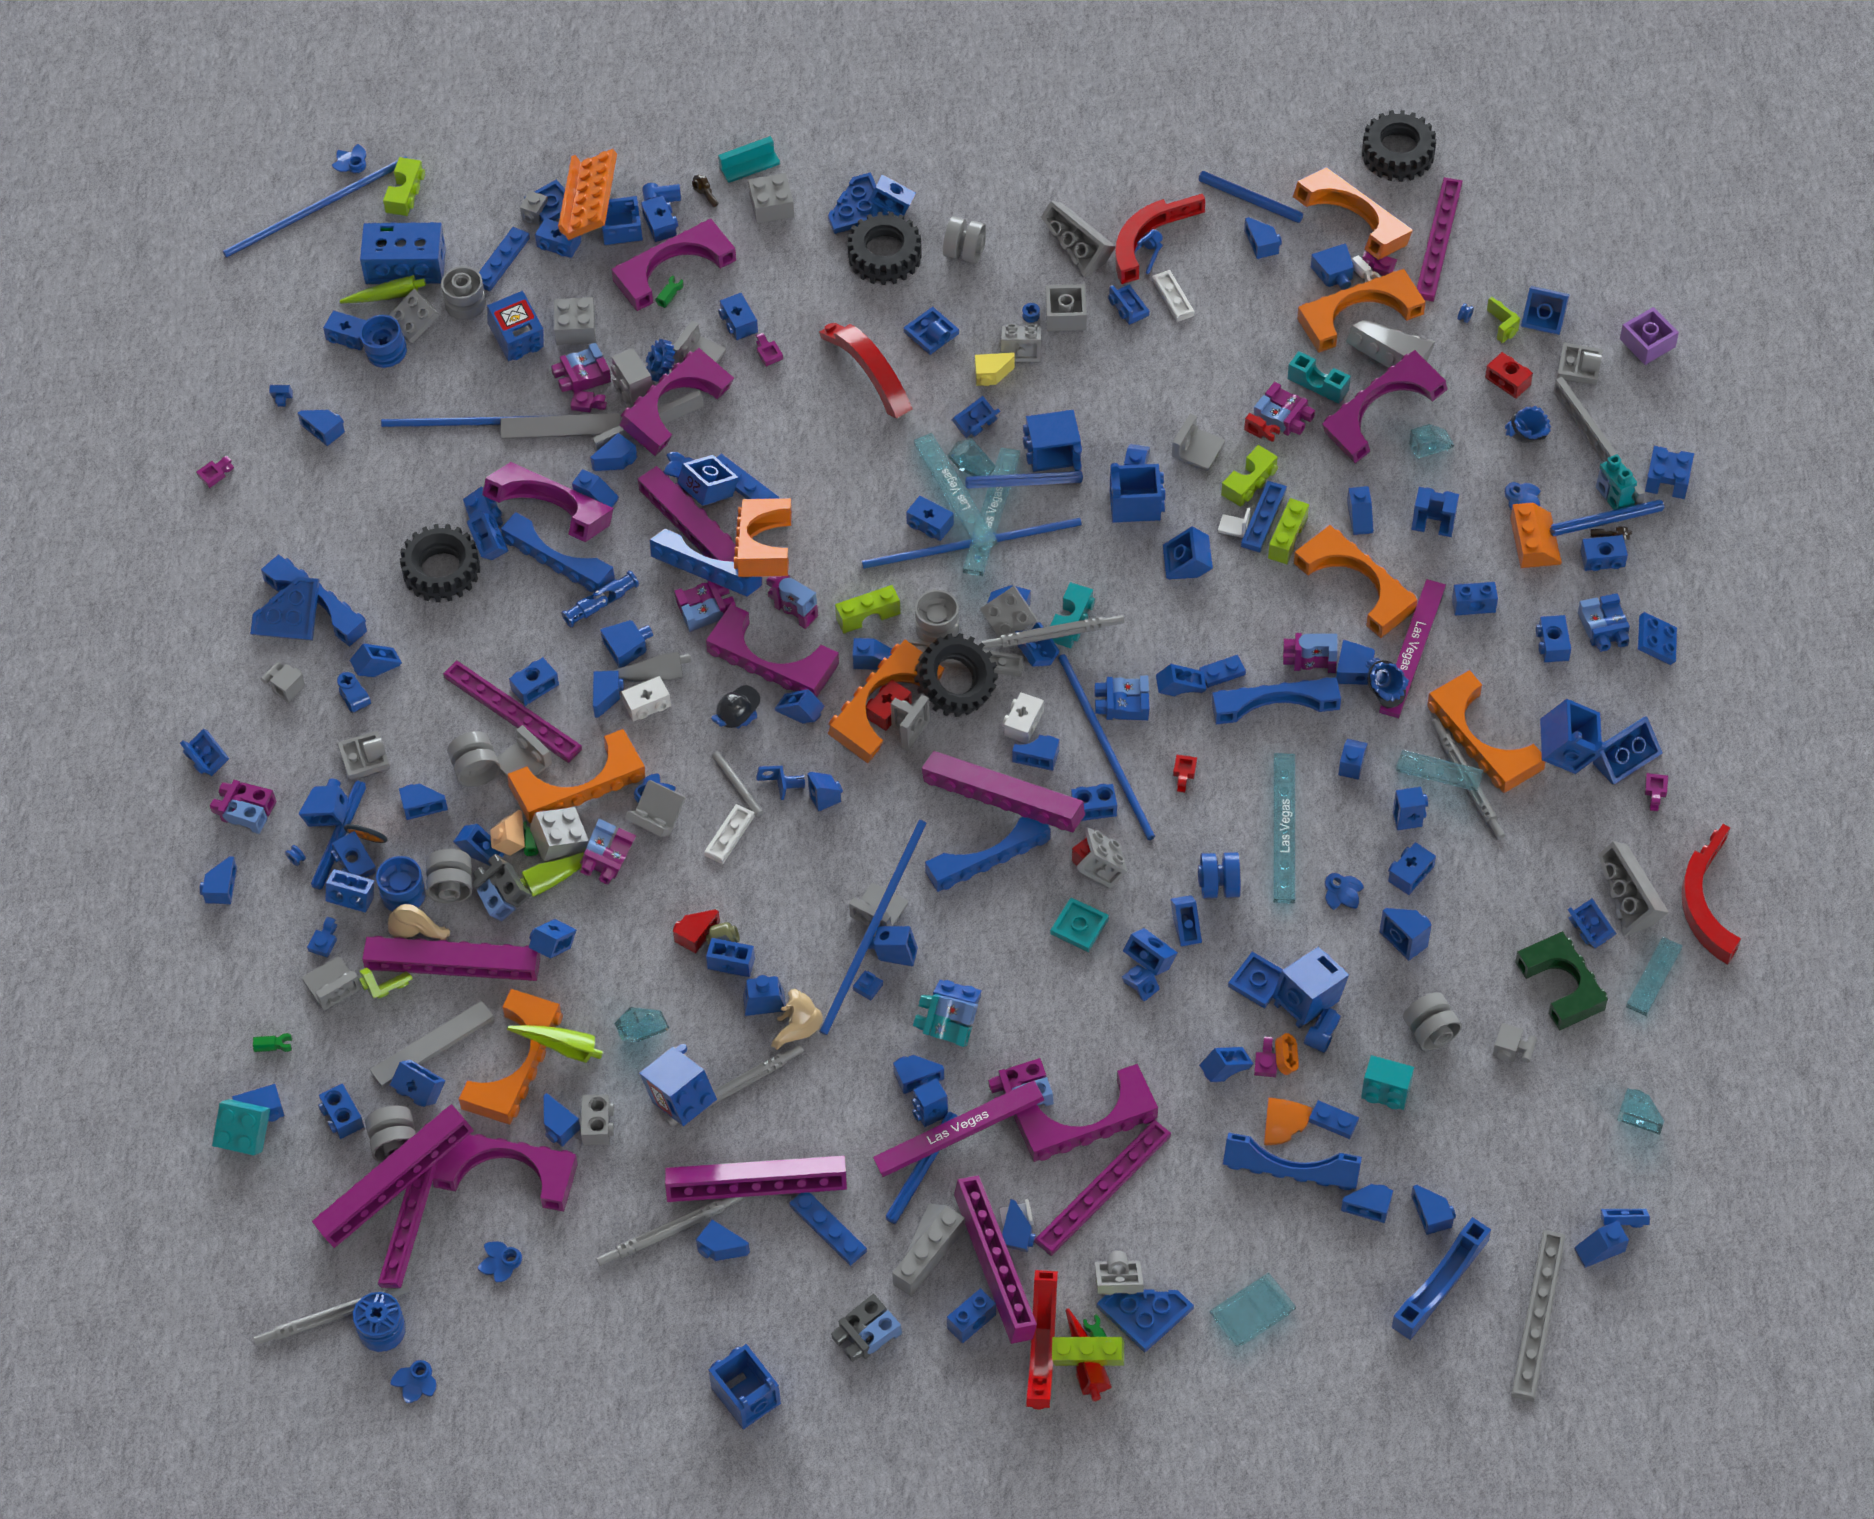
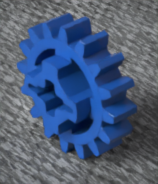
M664 339L656 340L655 346L652 345L651 352H648L646 357L648 365L646 369L650 373L652 381L659 382L664 374L669 375V370L674 366L675 359L673 356L675 351H672L674 345H671V341Z

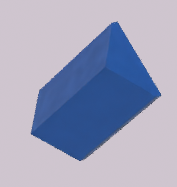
M1643 717L1605 741L1606 746L1602 750V755L1593 761V765L1611 784H1616L1663 754L1648 717Z

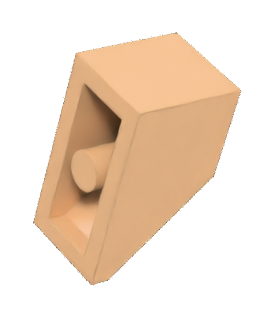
M517 810L490 829L491 847L511 856L525 847L521 810Z

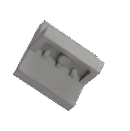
M924 695L919 697L914 706H911L907 701H901L897 698H894L891 703L892 727L900 730L901 748L907 751L910 750L930 721L929 698Z

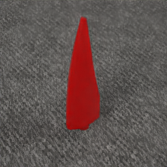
M1067 1308L1065 1311L1071 1337H1089L1070 1309ZM1096 1362L1078 1363V1366H1076V1376L1082 1394L1091 1395L1092 1401L1100 1400V1393L1112 1388L1104 1366Z

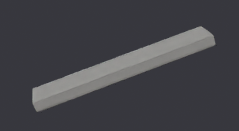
M696 390L659 407L658 413L662 423L666 424L703 407L702 393L700 390ZM617 426L593 437L594 450L597 452L618 433L628 440L634 438L622 427Z
M621 414L500 418L501 438L600 435L619 426Z
M906 639L922 652L931 644V642ZM990 651L992 653V656L989 658L991 663L996 662L997 664L994 673L1022 676L1025 656ZM947 659L940 663L941 666L968 669L962 662L954 659Z
M480 1001L371 1068L370 1072L383 1089L390 1085L399 1062L412 1060L422 1065L493 1021L494 1016L485 1004Z

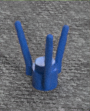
M1155 229L1150 230L1146 236L1137 242L1138 245L1135 250L1136 252L1143 245L1147 249L1155 248L1146 274L1150 273L1158 252L1163 247L1160 243L1163 240V236Z

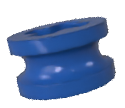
M1035 303L1024 305L1022 309L1023 319L1029 323L1038 321L1040 318L1039 306Z
M1464 303L1457 319H1463L1465 323H1468L1472 317L1474 307H1468Z
M295 845L291 846L290 851H285V855L295 866H299L300 861L306 860L304 853Z

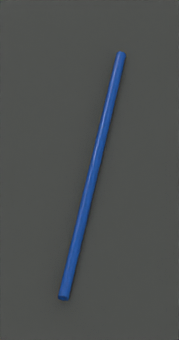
M398 160L223 250L224 256L227 258L393 172Z
M539 416L381 419V426L501 425L500 418Z
M1080 518L864 560L862 561L863 569L1077 527L1081 526L1082 523Z
M1065 654L1060 655L1058 659L1147 840L1154 839L1155 835L1067 656Z
M923 820L918 821L823 1022L819 1032L824 1035H828L927 824Z

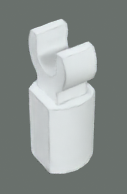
M1359 255L1352 258L1354 271L1362 279H1365V282L1381 277L1377 272H1373L1372 268Z

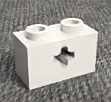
M660 676L621 691L623 704L632 721L644 719L650 714L664 711L671 706L670 694Z
M1020 692L1018 698L1012 701L1011 712L1009 716L1006 715L1004 717L1002 727H1004V736L1028 744L1044 712V700Z

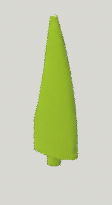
M414 275L403 277L341 299L340 303H363L406 297L413 289L418 291L419 287L426 286L424 278L415 280Z
M584 852L560 860L540 863L522 871L520 881L530 891L532 897H535L577 872L581 868L582 864L580 861Z
M520 1025L507 1027V1030L536 1041L565 1057L587 1063L590 1057L601 1059L603 1051L594 1049L595 1036L591 1034L547 1026Z

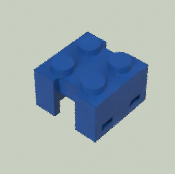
M637 196L609 199L605 225L602 226L604 245L643 240Z
M1654 446L1645 492L1658 494L1660 483L1674 485L1672 497L1685 499L1694 453L1685 451L1673 453L1669 452L1667 448Z
M1419 487L1411 530L1425 532L1427 519L1441 521L1438 535L1452 537L1459 494L1450 491L1438 493L1432 488Z

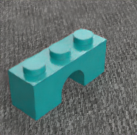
M1300 351L1297 352L1289 363L1288 380L1340 404L1349 391L1350 375L1335 368L1329 374H1324L1316 367V359Z
M1070 582L1063 596V610L1069 611L1072 614L1069 616L1055 614L1050 626L1087 620V613L1089 609H1093L1096 600L1093 598V589ZM1080 634L1052 638L1055 644L1072 648L1074 641L1078 642Z

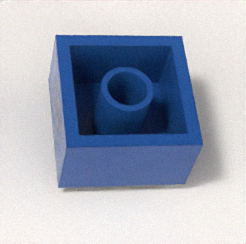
M714 455L683 463L678 484L696 499L698 503L704 506L733 497L738 476Z

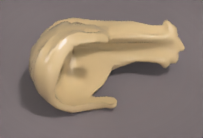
M402 904L389 914L388 932L394 938L402 937L406 939L418 933L440 940H446L450 936L449 928L439 927L422 910L414 905Z
M791 989L788 992V1004L781 1008L785 1013L777 1017L778 1021H783L786 1017H789V1025L781 1030L773 1040L771 1047H774L776 1050L785 1043L810 1037L820 1028L823 1022L821 1011L814 1006L810 997L797 989Z

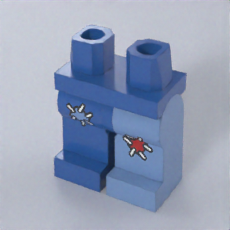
M1618 593L1602 596L1600 600L1597 597L1579 602L1578 615L1592 646L1596 645L1599 651L1602 652L1610 649V642L1616 641L1620 648L1629 645L1630 625L1623 614Z
M1148 675L1140 676V679H1113V677H1106V682L1095 683L1094 696L1106 697V700H1095V714H1106V720H1113L1114 718L1119 720L1148 721L1150 710Z

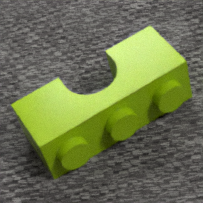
M399 157L394 175L396 184L402 186H388L383 203L385 213L408 216L410 209L414 207L415 195L419 194L420 182L425 177V169L422 167L421 160Z
M1257 445L1246 457L1245 469L1251 474L1242 475L1234 470L1222 482L1221 495L1240 507L1246 501L1249 502L1254 492L1264 486L1266 479L1276 473L1278 469V456Z
M1292 498L1289 499L1270 541L1268 559L1288 564L1294 550L1297 534H1301L1308 519L1309 504Z
M893 585L835 604L836 620L843 634L862 628L863 620L872 614H879L881 621L901 614L900 599Z
M1052 1337V1361L1055 1366H1078V1363L1096 1362L1101 1364V1366H1124V1341L1122 1337Z

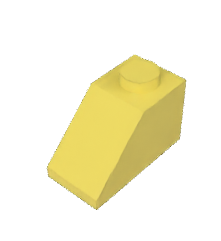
M1015 354L975 355L976 386L997 385L1015 368Z

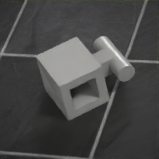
M280 662L273 665L261 677V681L264 684L270 681L273 692L287 702L305 686L303 673L298 668H292L287 664L283 667Z
M1502 1023L1495 1042L1493 1056L1503 1061L1509 1060L1514 1062L1517 1052L1523 1053L1521 1060L1528 1063L1531 1060L1537 1038L1531 1035L1528 1037L1527 1042L1522 1041L1523 1029Z

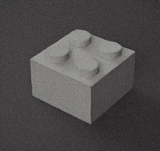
M786 173L748 180L749 195L756 223L794 217V203Z
M1085 284L1046 286L1047 331L1086 330Z
M593 297L554 299V331L557 345L596 343V319Z
M634 348L613 356V366H611L615 377L612 379L616 389L621 390L624 402L629 403L631 407L634 406L633 404L640 396L644 397L647 390L652 386L651 375Z
M575 807L535 812L530 830L543 862L559 860L585 852L589 840Z

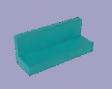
M771 136L718 155L719 168L728 183L780 164V160L774 151V141Z

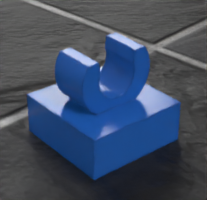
M270 385L269 393L272 398H275L277 406L286 407V398H293V390L290 385Z
M865 970L853 985V991L871 1001L883 986V980Z

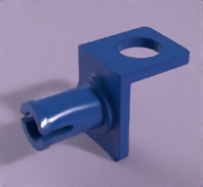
M782 765L758 767L756 780H777L781 800H784L787 789L805 788L804 775L786 776ZM767 771L773 772L771 775H762Z

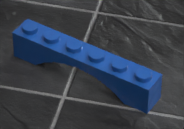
M517 512L501 527V533L507 545L516 547L524 555L532 556L540 564H546L556 573L567 576L572 582L583 585L589 592H595L615 579L613 567L598 558H575L554 551L539 538L532 521Z
M664 529L650 539L651 557L746 597L762 586V577H738V569H734V562L711 559L693 551L683 541L682 536L675 532Z
M279 554L261 569L264 581L278 592L284 590L297 577L309 578L304 570L297 569L290 559H284ZM319 583L317 603L330 616L335 636L350 647L367 632L366 620L360 613L356 614L352 611L346 602L339 601L333 592L326 591Z
M1337 677L1212 692V708L1215 723L1217 725L1237 722L1250 711L1274 703L1299 704L1318 712L1340 710L1341 695Z
M1021 817L1011 833L997 845L972 854L954 855L943 853L925 861V873L937 892L943 889H950L960 881H967L975 874L986 872L999 863H1006L1018 854H1025L1031 848L1046 844L1051 838V828L1048 824L1040 823L1028 817Z
M1228 1133L1222 1165H1227L1228 1168L1234 1170L1244 1168L1249 1169L1250 1172L1255 1174L1266 1172L1271 1173L1272 1176L1277 1178L1288 1176L1293 1177L1294 1180L1299 1182H1307L1309 1180L1315 1181L1321 1186H1329L1331 1184L1343 1190H1352V1188H1357L1362 1157L1338 1153L1317 1162H1292L1267 1152L1251 1136Z
M1473 1217L1470 1219L1434 1272L1396 1312L1392 1322L1394 1330L1411 1341L1489 1242L1490 1228Z

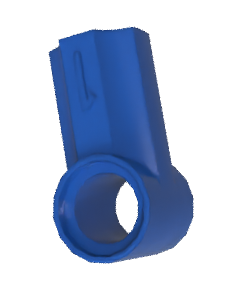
M647 183L642 187L644 201L663 196L666 202L681 201L679 184L658 186L656 183Z
M1331 1008L1323 1009L1314 1027H1310L1304 1040L1305 1045L1320 1052H1326L1332 1040V1034L1341 1020V1016L1336 1010Z

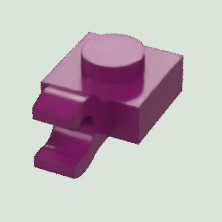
M1364 251L1362 256L1363 260L1373 268L1372 271L1377 272L1381 276L1393 272L1397 264V259L1385 256L1378 260L1367 251Z
M764 333L756 335L758 340L756 341L758 346L757 353L766 367L783 360V354L775 341L768 342Z
M575 390L570 405L571 411L591 413L592 408L606 410V396L601 394L595 396L594 392Z
M225 456L216 464L210 461L196 471V473L211 488L226 477L224 472H230L234 469V466L231 464L232 460Z
M1646 774L1645 795L1651 796L1650 811H1659L1661 797L1667 796L1668 775Z
M1264 1036L1263 1052H1256L1254 1076L1276 1078V1054L1272 1053L1273 1037Z

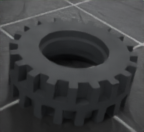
M1391 110L1389 115L1386 116L1384 113H1381L1378 120L1375 118L1371 119L1370 125L1367 124L1365 127L1362 145L1364 164H1369L1371 172L1376 170L1378 177L1388 176V181L1398 178L1399 182H1403V178L1407 177L1411 181L1414 180L1416 174L1421 177L1424 174V169L1428 171L1431 163L1434 161L1436 133L1432 131L1430 123L1425 124L1424 117L1418 119L1414 112L1407 115L1405 110H1401L1400 114H1395L1394 110ZM1389 135H1403L1414 139L1417 146L1409 152L1397 153L1385 148L1382 140Z
M878 212L876 217H872L869 214L867 215V220L859 219L858 227L852 226L851 234H848L849 265L853 266L855 274L860 272L862 280L870 278V283L875 284L876 281H881V285H886V281H892L893 284H897V279L902 278L903 281L906 280L907 274L913 275L915 273V266H920V259H922L921 234L919 235L917 226L913 227V221L910 219L904 221V216L901 214L898 217H894L893 212H889L888 216L882 215V212ZM881 236L894 237L902 243V248L895 254L878 256L867 249V244L872 239Z
M434 524V529L430 530L427 527H423V532L420 534L415 531L412 534L413 540L407 539L404 542L406 549L401 548L400 551L402 557L400 558V565L407 588L409 590L413 589L414 595L417 597L422 594L425 601L435 598L436 603H441V598H447L449 602L453 601L452 596L458 595L459 598L464 596L463 590L467 589L470 591L472 589L471 582H477V573H480L478 551L475 541L470 538V534L466 532L462 535L461 528L456 527L455 530H452L450 524H446L445 528H439L438 524ZM436 554H450L459 560L458 568L452 574L445 577H431L422 570L423 563L429 557Z
M952 633L944 638H937L921 654L918 659L919 663L915 666L914 671H917V675L914 681L920 684V687L917 689L918 694L924 693L929 698V701L934 704L932 710L937 711L940 708L944 710L943 715L948 716L950 713H954L955 717H960L963 713L967 716L974 710L977 711L991 697V693L997 686L994 684L998 679V673H994L997 664L996 662L991 663L989 658L992 656V653L990 651L984 652L982 648L985 645L982 642L977 645L974 643L975 638L972 636L964 639L961 633L956 637H953ZM947 659H954L967 666L972 675L971 688L963 694H955L945 689L937 675L938 666L941 662Z

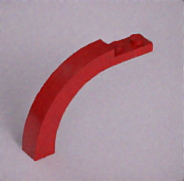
M1203 194L1166 204L1164 199L1153 202L1137 211L1126 221L1119 232L1115 249L1116 272L1121 284L1139 279V264L1134 254L1138 245L1137 242L1152 229L1205 213V197Z
M830 323L823 330L819 331L821 339L841 347L858 362L877 390L888 415L897 419L913 410L894 370L876 345L861 330L852 324L844 327L837 323Z
M1722 824L1719 830L1715 829L1709 839L1711 841L1708 846L1705 844L1700 853L1694 851L1689 860L1682 885V907L1694 936L1712 955L1728 965L1738 950L1741 938L1728 931L1717 921L1708 908L1703 894V876L1727 840L1731 828Z
M1035 1270L1033 1316L1037 1325L1031 1340L1026 1407H1032L1036 1410L1050 1408L1053 1377L1052 1337H1055L1058 1271Z

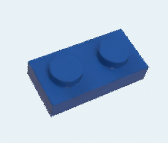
M1238 654L1199 667L1200 671H1204L1207 688L1246 675V670Z
M1319 1100L1309 1117V1123L1348 1139L1351 1138L1359 1121V1117Z
M1601 1209V1220L1604 1225H1609L1616 1221H1619L1620 1225H1630L1634 1228L1650 1225V1216L1647 1209Z

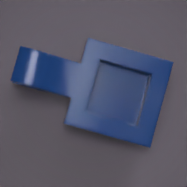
M327 917L323 924V930H315L307 946L308 952L326 958L329 957L337 941L336 936L333 935L337 928L334 918Z

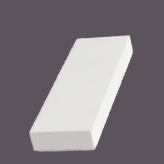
M1170 270L1152 276L1153 283L1176 322L1195 315V311Z
M736 804L704 851V856L724 864L755 817V813Z

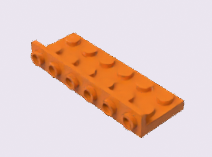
M614 149L603 151L599 155L586 158L582 162H580L576 155L571 156L558 224L559 231L568 240L605 225L617 153Z

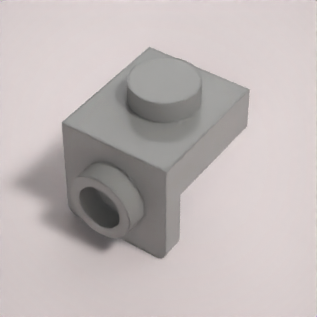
M529 191L520 206L522 219L528 223L539 225L541 222L539 215L548 202L547 196Z

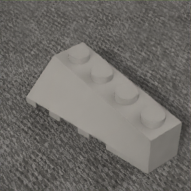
M1051 201L1041 216L1053 235L1059 239L1063 249L1067 250L1070 254L1071 260L1080 268L1081 274L1084 277L1089 276L1104 265L1116 248L1114 244L1063 203Z
M1366 320L1352 325L1346 343L1388 368L1393 365L1395 366L1404 355L1411 353L1413 350H1416L1428 361L1436 342L1421 339V337L1416 335L1404 334L1403 331L1391 330L1386 328V326Z
M1613 841L1598 854L1605 878L1609 881L1611 887V897L1615 900L1618 909L1616 910L1618 919L1622 921L1624 936L1655 925L1669 913L1627 844Z
M928 1204L904 1259L892 1272L893 1285L912 1296L965 1230V1217L947 1205Z

